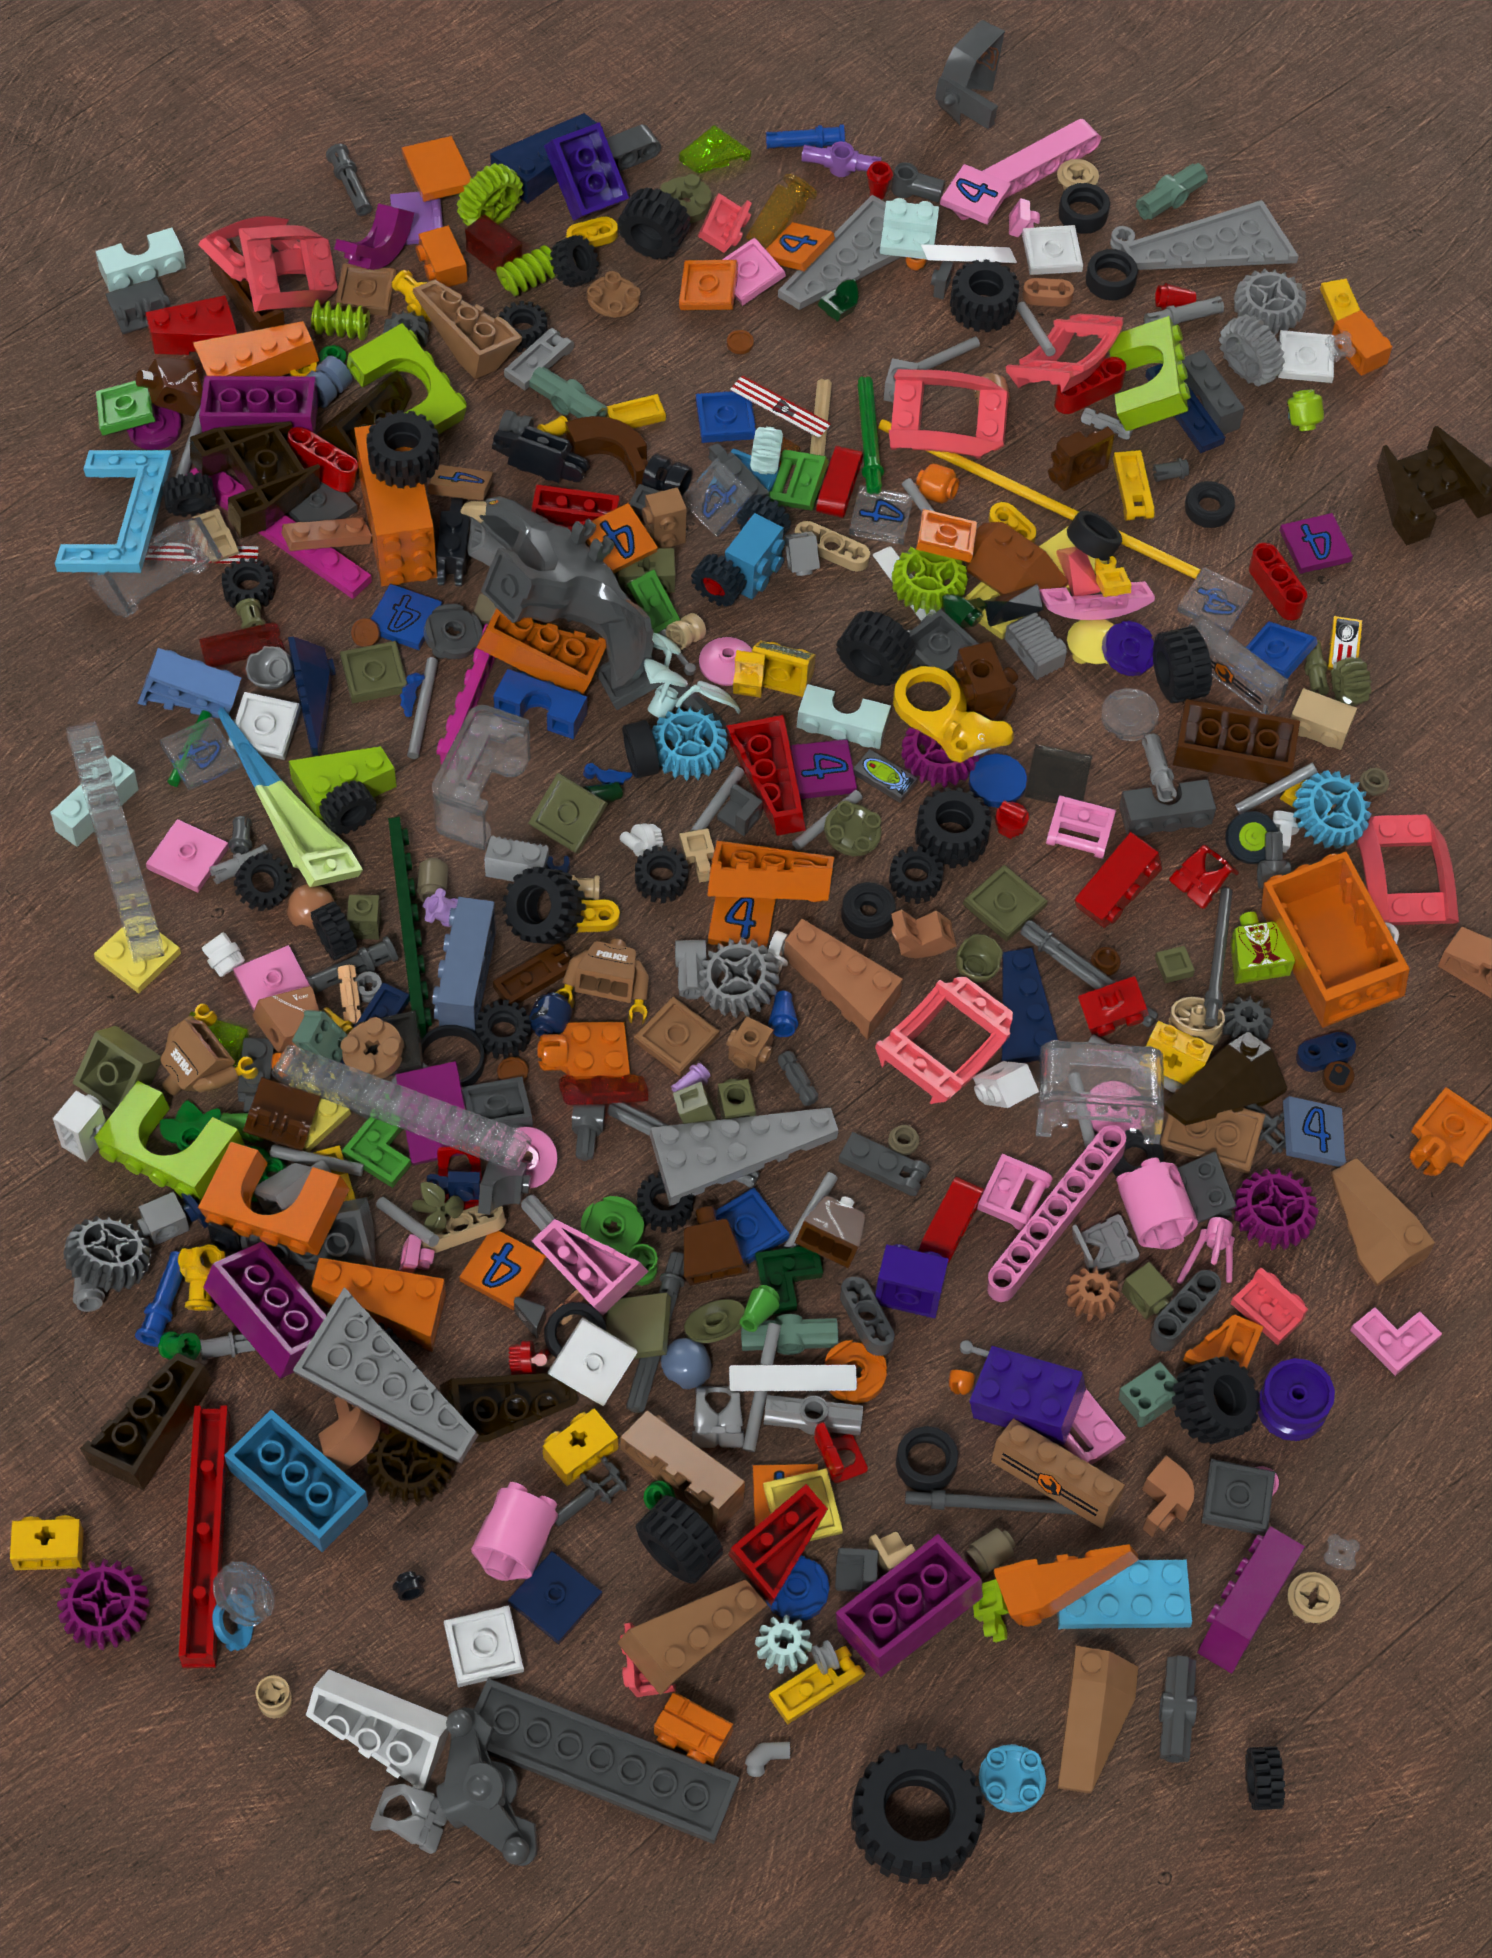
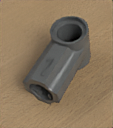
M903 162L895 167L891 190L899 198H908L915 195L939 202L945 186V180L919 173L913 164Z

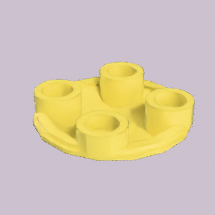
M1106 619L1079 620L1074 623L1067 636L1069 650L1073 653V660L1079 664H1108L1102 651V640L1106 632L1114 624Z

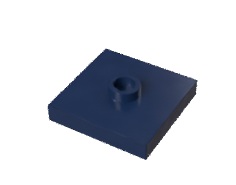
M551 1551L535 1569L532 1577L526 1579L508 1599V1604L559 1645L601 1598L602 1591Z

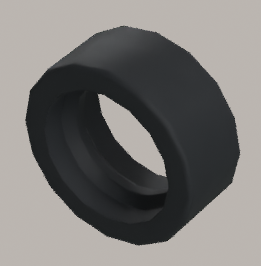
M1090 183L1071 185L1063 191L1058 211L1059 219L1064 226L1075 225L1077 233L1096 232L1106 224L1110 209L1109 196L1097 185ZM1076 202H1088L1096 206L1099 211L1092 215H1083L1073 211L1070 205Z
M1117 249L1099 251L1091 257L1088 263L1086 285L1091 293L1104 300L1117 301L1126 298L1133 292L1138 275L1137 264L1133 257L1126 252ZM1104 268H1115L1123 272L1127 278L1119 282H1110L1102 279L1096 272Z
M1080 511L1067 528L1068 538L1079 550L1092 558H1099L1101 561H1108L1122 543V536L1112 523L1089 511Z
M643 720L623 725L624 747L634 777L638 779L658 774V753L647 721Z
M570 1302L560 1306L548 1318L544 1328V1340L549 1352L555 1358H557L563 1348L557 1339V1327L564 1317L581 1315L606 1331L607 1327L602 1315L593 1306L583 1302Z
M923 1426L914 1428L904 1435L898 1445L895 1464L899 1477L907 1486L916 1491L931 1492L932 1489L940 1490L950 1483L956 1473L959 1454L956 1443L949 1434L939 1428ZM921 1443L934 1444L941 1448L946 1457V1465L942 1472L927 1476L912 1470L908 1462V1453L911 1448Z

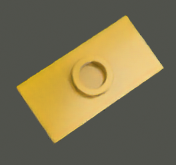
M1347 278L1321 283L1320 291L1334 323L1360 311Z

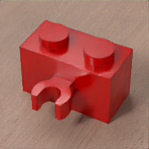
M1135 976L1078 996L1091 1034H1098L1099 1037L1115 1032V1027L1127 1024V1026L1140 1024L1144 1021V1017L1149 1015Z

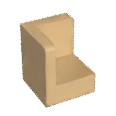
M893 1532L881 1539L876 1534L869 1538L868 1549L878 1550L877 1564L883 1575L916 1551L912 1544L905 1546L898 1532Z

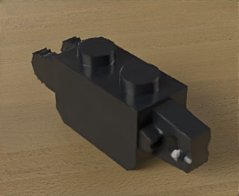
M528 425L521 428L518 434L498 430L493 438L492 449L509 457L508 465L516 467L520 471L538 475L547 481L559 483L563 478L577 483L583 479L584 474L590 468L587 459L572 453L573 446L569 440Z
M451 498L450 511H441L437 547L438 585L445 584L446 574H454L455 585L462 586L463 575L467 574L469 555L467 543L470 535V516L461 514L463 498Z

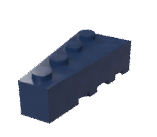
M585 113L490 153L491 165L502 163L518 174L517 176L523 183V194L519 198L528 204L558 182L544 145L555 138L591 126L597 122Z

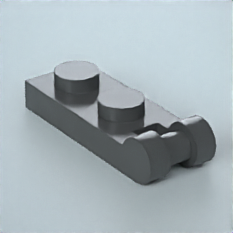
M852 1132L838 1162L910 1196L917 1195L921 1188L920 1181L925 1179L930 1171V1167L920 1160L914 1161ZM905 1171L909 1173V1178L902 1177V1172Z

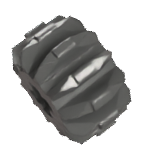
M403 309L401 314L392 313L391 319H385L383 334L403 323L408 330L414 332L418 339V344L421 347H426L429 327L425 323L423 316H417L415 311L408 314Z
M1251 995L1247 997L1246 1001H1243L1238 996L1234 1003H1228L1225 1007L1223 1035H1232L1230 1039L1232 1042L1246 1032H1249L1259 1040L1265 1041L1269 1036V1030L1273 1026V1019L1270 1018L1271 1008H1262L1263 1000L1257 1003L1252 1002Z

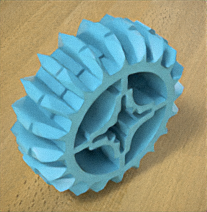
M690 706L687 711L683 712L678 707L676 714L668 711L666 718L659 717L657 725H653L651 730L658 753L659 767L662 766L664 774L672 771L674 779L679 775H684L687 781L690 776L694 775L699 780L701 773L709 776L712 769L718 770L720 762H724L726 757V750L728 748V742L726 741L727 733L725 729H722L721 721H714L713 713L705 716L702 708L698 712H693ZM704 737L711 743L710 747L705 745V742L702 740ZM667 740L672 742V745L675 747L673 750L667 746Z
M1329 770L1323 771L1321 774H1313L1310 779H1306L1301 784V788L1296 791L1295 796L1297 799L1292 805L1298 809L1294 812L1293 817L1301 820L1298 823V828L1304 827L1306 829L1304 837L1312 835L1314 837V844H1319L1322 841L1324 849L1332 845L1335 849L1341 848L1343 845L1349 846L1354 840H1358L1363 835V831L1368 828L1369 823L1367 820L1372 814L1366 810L1370 807L1371 802L1363 800L1367 791L1360 792L1357 789L1360 782L1352 784L1350 782V775L1341 778L1340 771L1334 772L1331 775ZM1336 804L1337 806L1333 809V812L1327 815L1331 807Z

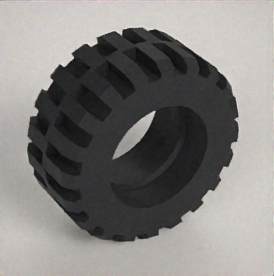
M907 1743L898 1745L894 1753L886 1750L879 1755L876 1763L870 1762L864 1771L863 1777L858 1781L851 1809L852 1830L856 1833L855 1842L859 1849L865 1850V1859L872 1866L877 1863L881 1867L880 1873L886 1877L893 1873L899 1876L898 1882L908 1884L909 1879H918V1885L929 1884L930 1878L934 1877L940 1881L947 1878L950 1871L957 1872L964 1865L967 1857H971L976 1847L985 1817V1807L982 1806L984 1796L981 1787L975 1786L976 1776L972 1770L968 1769L965 1771L962 1768L963 1760L957 1755H954L952 1759L945 1756L947 1749L937 1746L936 1751L927 1750V1743H917L915 1749H909ZM908 1786H920L932 1790L943 1799L949 1809L950 1820L947 1829L941 1836L929 1841H913L901 1836L890 1826L886 1819L885 1807L890 1795Z

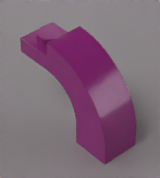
M378 203L374 223L368 235L359 242L336 239L334 250L345 252L344 258L349 259L348 264L371 270L380 269L392 262L402 250L409 236L415 212Z

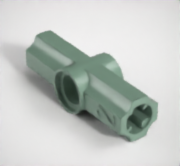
M1192 163L1174 176L1171 174L1164 175L1156 184L1155 189L1137 200L1136 208L1139 211V215L1144 220L1153 219L1169 207L1179 208L1187 200L1190 193L1207 183L1208 175L1205 172V168L1200 163Z
M539 366L529 380V387L548 398L552 406L560 414L568 415L571 413L577 418L590 416L605 417L608 413L607 407L586 394L584 387L574 379L566 381L547 368Z
M785 1314L776 1317L775 1320L764 1321L755 1332H749L741 1326L742 1351L763 1350L768 1323L781 1325L776 1348L779 1354L794 1355L801 1353L804 1349L833 1348L838 1344L837 1318L802 1319L799 1315Z

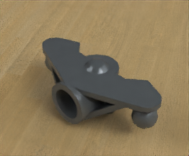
M464 1707L454 1710L448 1715L446 1720L447 1730L451 1734V1744L445 1782L439 1784L436 1790L440 1806L448 1821L455 1828L460 1829L467 1826L501 1851L508 1863L518 1866L528 1865L537 1856L536 1823L515 1816L511 1807V1803L515 1799L518 1790L516 1774L511 1767L502 1762H491L487 1748L493 1727L472 1708Z

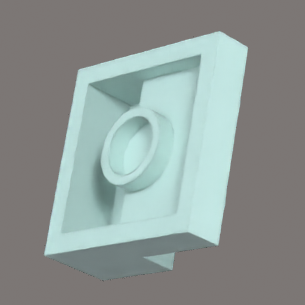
M896 198L893 201L886 200L880 254L928 260L921 245L935 244L939 206H933L928 201H922L919 204L907 203L902 198Z

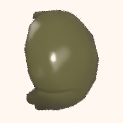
M973 934L965 939L956 954V968L962 977H967L974 983L987 982L995 977L1000 969L1001 957L1003 955L1002 949L995 939L985 934Z

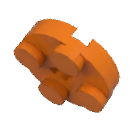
M853 1340L838 1343L826 1356L824 1365H855L856 1368H862L861 1377L856 1378L857 1389L855 1391H829L835 1398L844 1401L845 1404L858 1405L859 1403H865L874 1399L882 1391L887 1377V1366L884 1356L869 1353L862 1343H853Z

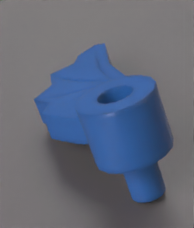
M417 672L407 676V685L402 688V693L400 694V706L404 709L406 717L412 716L413 704L416 699L415 691L422 683V680L425 679L423 674L420 675Z
M593 763L587 764L583 771L585 778L593 779L596 776L602 784L618 782L619 785H623L624 781L632 778V773L618 772L612 769L604 771Z

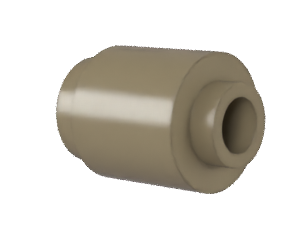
M428 858L421 862L418 869L417 893L420 895V900L424 902L427 897L435 894L438 888L445 890L447 894L448 865L438 858Z
M995 1528L970 1544V1549L965 1551L964 1554L967 1562L977 1574L982 1572L988 1573L1014 1556L1013 1548L1015 1547V1542L1006 1530L1001 1532L998 1528Z

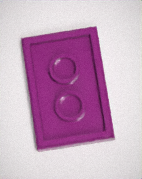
M456 1061L395 1074L413 1166L437 1161V1149L439 1147L473 1146ZM454 1154L451 1157L460 1156L464 1154Z

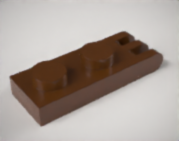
M558 943L492 981L493 988L502 1000H509V1006L512 1007L514 1002L519 1004L565 976L569 965L568 961L571 957L567 952L562 953L564 948Z

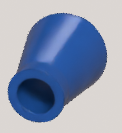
M779 991L774 996V1004L768 1026L774 1029L773 1034L778 1037H789L795 1033V1029L798 1027L793 996L788 991Z

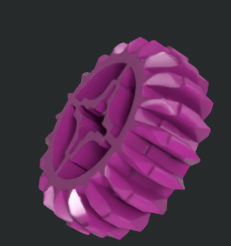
M908 728L906 736L902 740L903 749L901 757L905 760V769H911L910 773L915 777L920 776L921 784L926 780L930 781L932 788L936 783H941L943 788H945L947 782L956 786L959 779L966 781L970 771L975 770V762L979 761V755L970 757L963 762L952 761L937 741L915 728ZM921 744L925 747L926 753L924 755L918 749Z
M1266 1168L1263 1170L1262 1175L1254 1172L1250 1180L1245 1179L1242 1182L1241 1188L1237 1189L1235 1194L1237 1207L1233 1208V1210L1236 1211L1234 1215L1235 1221L1241 1222L1239 1225L1240 1232L1249 1231L1247 1235L1248 1241L1257 1238L1259 1239V1247L1263 1246L1266 1242L1269 1243L1272 1251L1276 1248L1277 1244H1280L1283 1250L1289 1247L1290 1243L1296 1247L1300 1244L1301 1239L1305 1240L1309 1237L1310 1230L1315 1227V1218L1318 1215V1208L1315 1207L1317 1197L1310 1196L1312 1192L1311 1186L1302 1187L1303 1177L1295 1181L1292 1179V1171L1284 1176L1281 1175L1280 1168L1276 1169L1274 1174H1271ZM1265 1193L1263 1201H1259L1257 1205H1252L1254 1197ZM1299 1213V1219L1287 1226V1218L1292 1217V1214Z
M103 1558L101 1567H96L95 1563L90 1561L88 1563L90 1570L86 1572L82 1568L77 1567V1579L67 1576L66 1582L70 1588H61L60 1595L64 1599L57 1602L58 1609L63 1611L58 1617L61 1623H66L64 1630L66 1634H73V1639L76 1643H80L85 1639V1646L90 1649L97 1641L99 1649L104 1650L106 1642L111 1641L113 1647L117 1648L119 1646L118 1638L123 1636L124 1640L130 1642L131 1636L129 1631L140 1632L141 1626L137 1621L147 1619V1613L143 1609L150 1606L149 1599L145 1598L148 1594V1589L146 1586L141 1585L143 1579L140 1574L133 1575L134 1570L131 1566H127L122 1570L121 1562L116 1560L112 1567H109L108 1560ZM110 1583L124 1587L130 1593V1596L113 1593ZM96 1585V1588L93 1592L89 1594H84L87 1590ZM106 1594L109 1604L106 1603L107 1606L103 1608L101 1614L98 1604L101 1605L100 1602L105 1600ZM77 1612H85L86 1615L95 1616L97 1626L83 1622L77 1616ZM120 1614H124V1615H123L120 1619H118L116 1622L110 1624V1623H111V1620H112L115 1616L120 1615Z

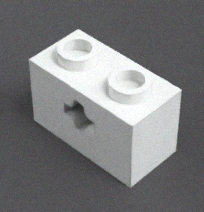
M1003 1061L973 1077L976 1084L974 1086L975 1094L984 1105L1009 1108L1039 1092L1031 1071L1025 1063Z
M75 1091L53 1117L61 1147L87 1162L98 1149L94 1137L105 1124L106 1118L103 1114L102 1104L97 1098L90 1094L85 1096Z

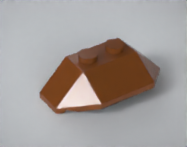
M983 523L976 530L973 557L971 563L966 562L967 572L1000 595L1038 584L1039 589L1065 588L1068 585V580L1045 550L1005 523Z

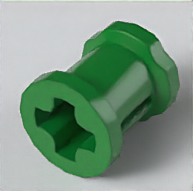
M169 1331L161 1336L158 1349L160 1355L168 1360L177 1353L195 1360L200 1353L201 1343L198 1336L194 1333L185 1332L180 1335L174 1331Z

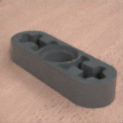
M860 1277L846 1278L841 1285L840 1300L863 1345L873 1355L883 1356L890 1353L893 1348L895 1334L869 1284ZM856 1294H860L859 1302H857L858 1298ZM870 1312L875 1318L864 1320L858 1314ZM876 1329H877L876 1334H877L878 1338H874L875 1330H876Z

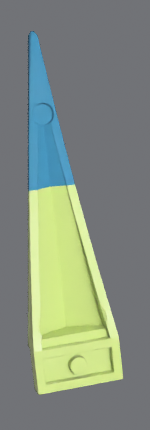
M220 707L218 715L293 867L299 868L309 887L359 877L363 869L350 847L315 816L288 788L248 741L225 709Z

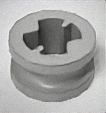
M1126 226L1116 227L1111 235V248L1121 251L1122 244L1134 241V231Z
M368 971L359 974L355 979L358 983L359 999L369 1003L382 984L381 978L376 973ZM366 983H372L371 991H365Z
M828 1640L823 1641L821 1647L817 1645L811 1647L814 1660L823 1675L828 1673L829 1668L839 1669L837 1655Z

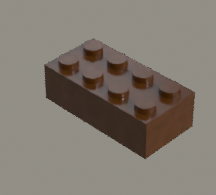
M1186 699L1180 720L1173 765L1274 784L1292 773L1300 721Z

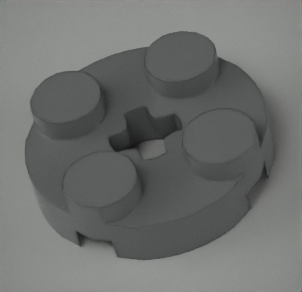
M443 604L433 610L424 626V638L427 645L432 649L434 656L441 659H462L474 654L482 636V627L478 617L473 612L470 614L463 610V606L458 604ZM449 627H453L454 631H459L460 633L457 636H451L447 632Z

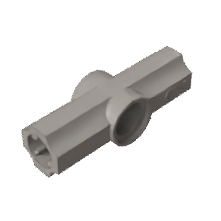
M767 1395L764 1425L799 1428L807 1434L815 1435L816 1425L824 1422L828 1432L860 1436L863 1406L826 1402L822 1397L816 1395L805 1399ZM810 1411L818 1412L821 1415V1417L818 1419H811L806 1416V1413Z

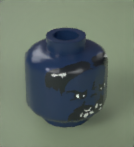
M551 992L539 996L529 1016L531 1028L539 1037L543 1034H561L571 1019L573 1013L571 1005L563 995Z

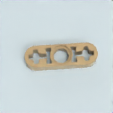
M803 521L796 526L795 533L812 531L817 537V542H819L820 538V543L817 544L820 557L851 571L858 572L868 567L870 551L866 545L811 521ZM828 542H835L840 547L837 550H828L824 545ZM857 555L862 556V557H858L857 559H853V558H852V557H856Z
M478 1206L464 1210L458 1218L445 1217L446 1227L436 1234L439 1237L438 1244L430 1247L421 1241L420 1249L427 1248L438 1253L499 1231L506 1224L503 1207L496 1208L492 1211L491 1215L478 1213ZM459 1225H468L462 1231H454V1228Z

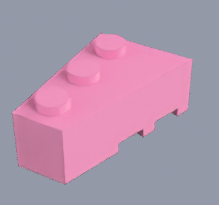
M556 1219L532 1240L540 1251L602 1315L649 1272L639 1261L621 1254L615 1249L590 1238L588 1235Z

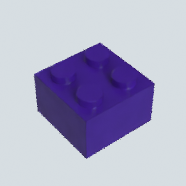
M886 1244L875 1294L879 1305L936 1319L948 1258H944L935 1252L922 1253L914 1251L901 1244L893 1246Z

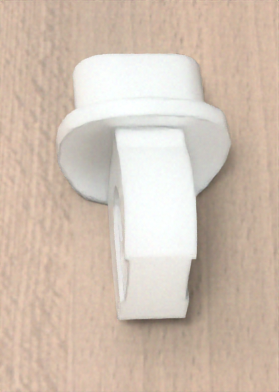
M1278 810L1273 812L1272 821L1275 823L1278 832L1283 834V852L1286 853L1290 848L1291 835L1297 834L1299 828L1296 818L1293 817L1294 813Z
M777 930L770 942L768 953L774 955L775 963L778 965L780 973L782 966L788 965V961L783 958L785 939L788 937V934Z

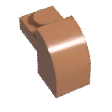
M902 909L891 914L894 925L891 930L895 940L899 943L901 955L915 959L930 957L956 947L951 921L937 910L917 920Z
M336 1397L334 1401L339 1419L318 1435L323 1454L345 1472L364 1458L372 1449L379 1436L380 1423L369 1413Z
M1167 1455L1146 1478L1142 1489L1159 1503L1147 1517L1143 1530L1151 1537H1154L1160 1529L1165 1532L1176 1518L1184 1522L1194 1501V1485L1190 1476Z

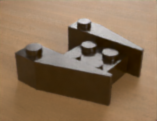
M291 421L218 427L190 437V459L198 472L202 473V476L205 474L211 476L232 468L246 490L228 497V519L240 539L266 530L308 498L311 493L320 488L319 464L304 469L287 443L288 432L292 429Z
M1438 426L1433 428L1427 450L1397 460L1389 447L1385 445L1382 448L1377 464L1392 526L1406 546L1431 536L1437 519L1433 510L1464 499L1477 519L1492 513V467Z

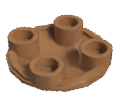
M609 271L605 274V277L593 281L588 287L587 300L596 312L604 316L623 317L634 312L638 307L641 291L632 282L622 278L619 273Z

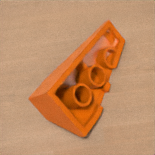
M1127 1544L1090 1550L1085 1553V1558L1068 1556V1554L1057 1555L1053 1563L1038 1565L1037 1559L1025 1560L995 1568L994 1574L1010 1617L1018 1625L1030 1627L1040 1624L1042 1622L1041 1619L1058 1613L1066 1606L1137 1562L1139 1558L1131 1545Z

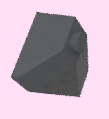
M367 1197L343 1202L318 1256L308 1252L305 1255H300L291 1251L286 1245L279 1243L277 1246L265 1243L283 1265L304 1266V1269L315 1270L320 1257L376 1267L374 1224ZM239 1235L242 1250L262 1242L260 1237L250 1235V1237Z

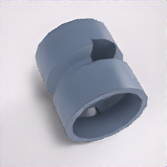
M327 356L317 365L316 372L312 370L305 376L316 378L319 398L318 407L322 408L327 407L337 397V394L342 393L353 381L347 366L334 356Z

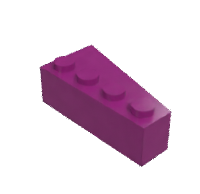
M1271 1526L1264 1537L1259 1534L1256 1536L1249 1549V1552L1253 1554L1251 1559L1249 1560L1245 1557L1242 1559L1235 1572L1239 1579L1236 1583L1231 1580L1229 1581L1221 1595V1598L1225 1600L1222 1607L1215 1604L1206 1620L1211 1623V1626L1197 1652L1199 1655L1229 1673H1233L1244 1651H1246L1275 1598L1296 1565L1305 1546Z

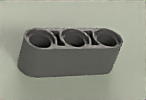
M643 124L606 138L619 172L656 157L661 151L660 142L650 128Z
M1202 1270L1196 1273L1156 1317L1149 1338L1151 1345L1155 1349L1163 1352L1171 1351L1212 1307L1221 1288V1280L1215 1272ZM1198 1286H1206L1211 1292H1203ZM1179 1308H1188L1192 1314H1184ZM1159 1329H1167L1173 1335L1165 1336L1161 1334Z

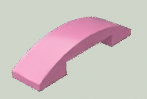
M1145 581L1131 582V593L1103 597L1102 594L1071 596L1067 588L1040 589L1041 599L1049 611L1063 617L1078 620H1101L1119 617L1137 611L1155 600L1154 594Z

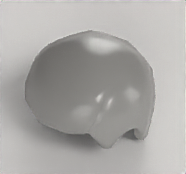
M264 646L259 652L250 654L245 669L248 679L256 686L273 690L281 688L291 679L294 665L291 656L282 648Z

